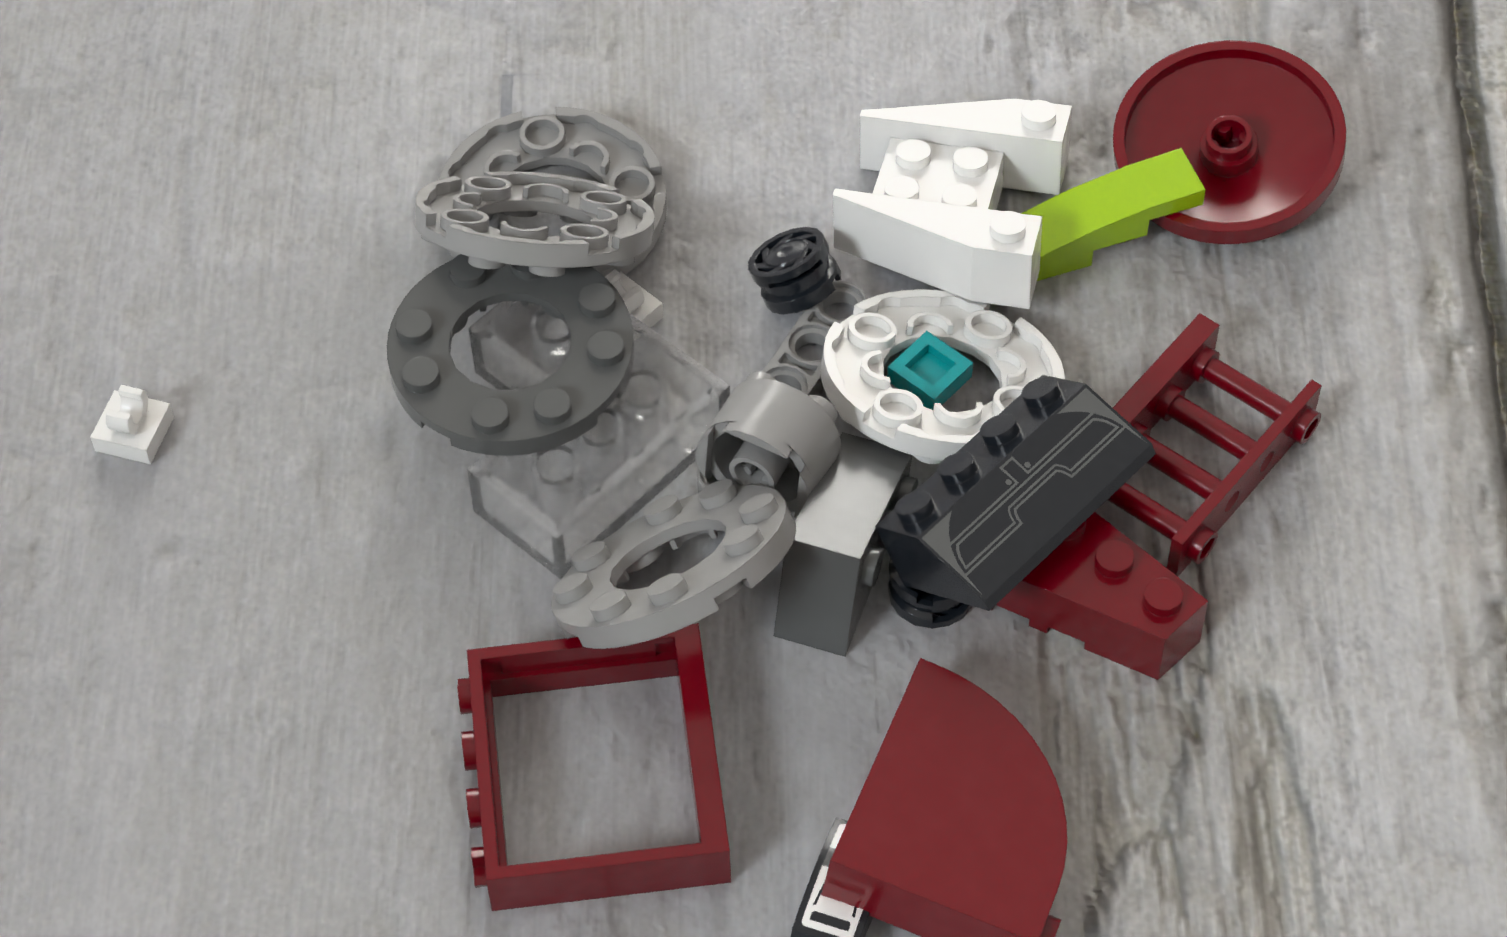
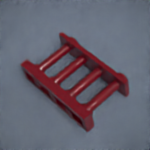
M1201 313L1195 317L1113 407L1116 412L1152 443L1156 454L1147 464L1205 499L1188 520L1183 519L1127 483L1122 485L1108 499L1112 504L1171 540L1166 568L1177 577L1191 561L1200 564L1205 560L1217 541L1218 530L1295 442L1303 445L1309 440L1321 420V413L1316 411L1322 387L1321 384L1311 379L1295 399L1289 402L1219 360L1220 353L1215 348L1220 325ZM1207 380L1274 422L1256 441L1186 399L1185 393L1195 381L1203 383ZM1172 418L1240 459V461L1223 480H1220L1150 437L1151 429L1160 419L1167 422Z

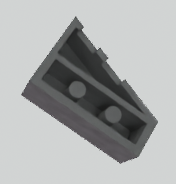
M842 432L840 435L841 451L839 456L811 491L795 521L796 535L793 544L783 559L773 636L846 657L870 591L878 579L886 552V547L875 526L895 509L899 499L917 489L918 478L909 476L912 462L911 454L895 450L877 441Z

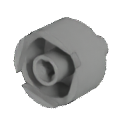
M754 371L749 374L744 382L734 388L698 442L695 452L698 468L704 478L711 471L717 480L731 479L734 485H762L775 489L783 496L790 512H795L794 517L799 515L811 491L824 477L840 454L841 438L834 423L838 417L837 410L830 401L822 396H808L795 387L777 381L768 373Z

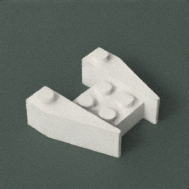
M1003 99L862 110L860 114V169L880 172L873 193L842 189L834 190V248L970 301L1030 309L1040 271L1042 216L1020 214L1013 211H998L996 209L1002 188L1053 195L1060 194L1069 160L1072 106L1053 104L1043 100Z

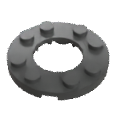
M460 254L426 275L405 296L392 319L387 339V360L394 391L402 407L415 423L421 428L427 425L434 431L450 438L451 446L478 454L515 456L537 453L561 446L598 424L597 416L611 404L615 397L619 399L622 397L631 378L634 365V338L629 311L616 288L607 278L591 266L566 268L565 274L562 276L543 277L530 273L529 266L505 264L504 267L499 269L476 268L468 263L469 256ZM502 301H520L522 306H527L528 302L539 305L549 316L561 319L566 325L571 341L570 352L560 369L541 383L519 390H494L470 381L456 368L450 354L452 337L465 327L468 317L479 309L480 312H485L489 305Z

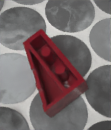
M1094 512L996 605L1028 618L1029 626L1044 633H1047L1052 628L1085 642L1084 649L1159 680L1200 642L1208 600Z

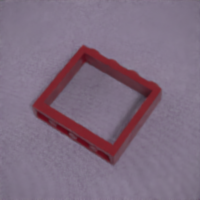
M699 623L691 624L646 642L617 648H586L582 646L578 637H572L569 639L564 638L467 650L469 678L458 679L457 689L461 715L472 713L473 731L461 732L465 771L477 770L478 788L466 789V800L470 829L482 827L483 846L471 847V859L475 888L487 886L492 911L731 883L730 848ZM677 676L699 843L508 865L493 697Z

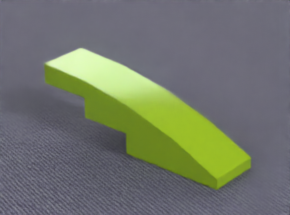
M1182 148L1124 166L1073 187L1020 213L1042 216L1040 271L1037 281L1092 266L1094 250L1146 236L1149 220L1203 205L1206 189Z

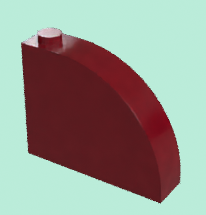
M920 658L830 860L821 895L869 912L871 917L921 937H1055L1062 919L1049 915L1065 868L1067 820L1056 778L1046 757L1033 737L1013 714L979 686L955 672Z

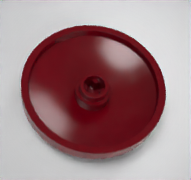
M1241 40L1207 42L1182 49L1158 61L1146 70L1127 91L1119 106L1113 128L1115 168L1117 170L1124 166L1182 148L1206 189L1203 205L1155 218L1151 221L1171 233L1199 242L1241 244L1260 241L1279 235L1302 223L1315 213L1332 193L1344 165L1346 151L1345 117L1341 104L1329 83L1318 71L1297 56L1285 50L1257 42Z

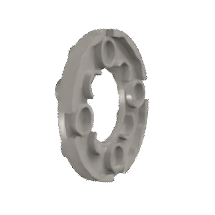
M555 107L556 114L523 118L522 111L484 125L466 138L453 151L441 171L439 180L457 176L462 179L463 186L467 178L484 176L485 172H524L544 165H564L588 172L599 183L620 189V194L627 198V204L631 205V200L642 199L652 208L655 215L651 246L645 252L635 257L633 265L591 266L604 277L614 269L625 275L632 271L652 251L664 228L667 213V196L659 159L640 135L625 124L609 116L571 107ZM497 213L488 215L489 226L500 230L501 221ZM448 250L453 258L460 255L459 253Z
M496 171L485 172L484 176L467 178L463 186L462 179L457 176L443 178L424 186L416 195L414 224L423 240L450 251L469 256L468 263L473 267L499 269L504 267L505 264L529 266V272L543 277H558L565 274L566 268L599 265H633L635 257L645 252L652 244L655 215L652 208L642 199L631 200V205L627 204V198L620 194V189L603 183L557 174ZM504 212L514 217H533L538 212L559 215L562 221L570 224L561 227L560 236L548 237L549 226H542L536 229H520L508 225L507 221H501L500 230L489 226L488 215Z
M731 479L713 482L703 488L698 494L678 500L676 495L661 497L651 502L644 509V516L622 527L603 541H596L583 546L572 555L571 560L574 565L552 590L551 609L565 637L569 639L573 635L578 636L582 646L586 648H617L646 642L670 634L719 610L717 604L736 594L743 583L746 587L752 589L781 562L793 544L796 535L795 520L785 499L777 490L762 485H734ZM717 530L725 532V537L715 551L691 569L683 573H672L663 576L649 587L633 590L616 588L620 584L629 581L628 573L645 568L657 560L663 552L662 544L669 541L672 549L675 550L695 536L709 534L711 539H714L718 536Z

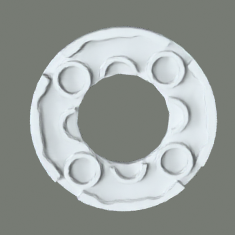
M914 289L888 292L865 299L854 305L853 315L840 324L834 322L827 333L821 360V380L828 399L839 412L842 420L883 445L911 454L923 463L939 464L946 457L957 453L980 432L981 426L987 420L999 415L1019 397L1022 389L1029 382L1040 378L1042 375L1065 379L1064 369L1056 350L1048 339L1022 317L1014 324L1004 315L990 311L989 303L970 301L942 290ZM928 331L950 347L969 353L989 366L999 380L1000 389L995 392L993 401L984 406L982 402H976L975 409L949 412L943 408L941 403H935L932 410L923 407L922 401L915 394L902 389H893L890 385V377L884 376V365L891 356L911 346L923 333Z

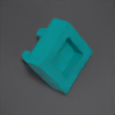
M926 331L888 366L887 377H890V383L893 386L915 394L922 401L923 407L933 410L935 403L943 405L972 378L973 362Z

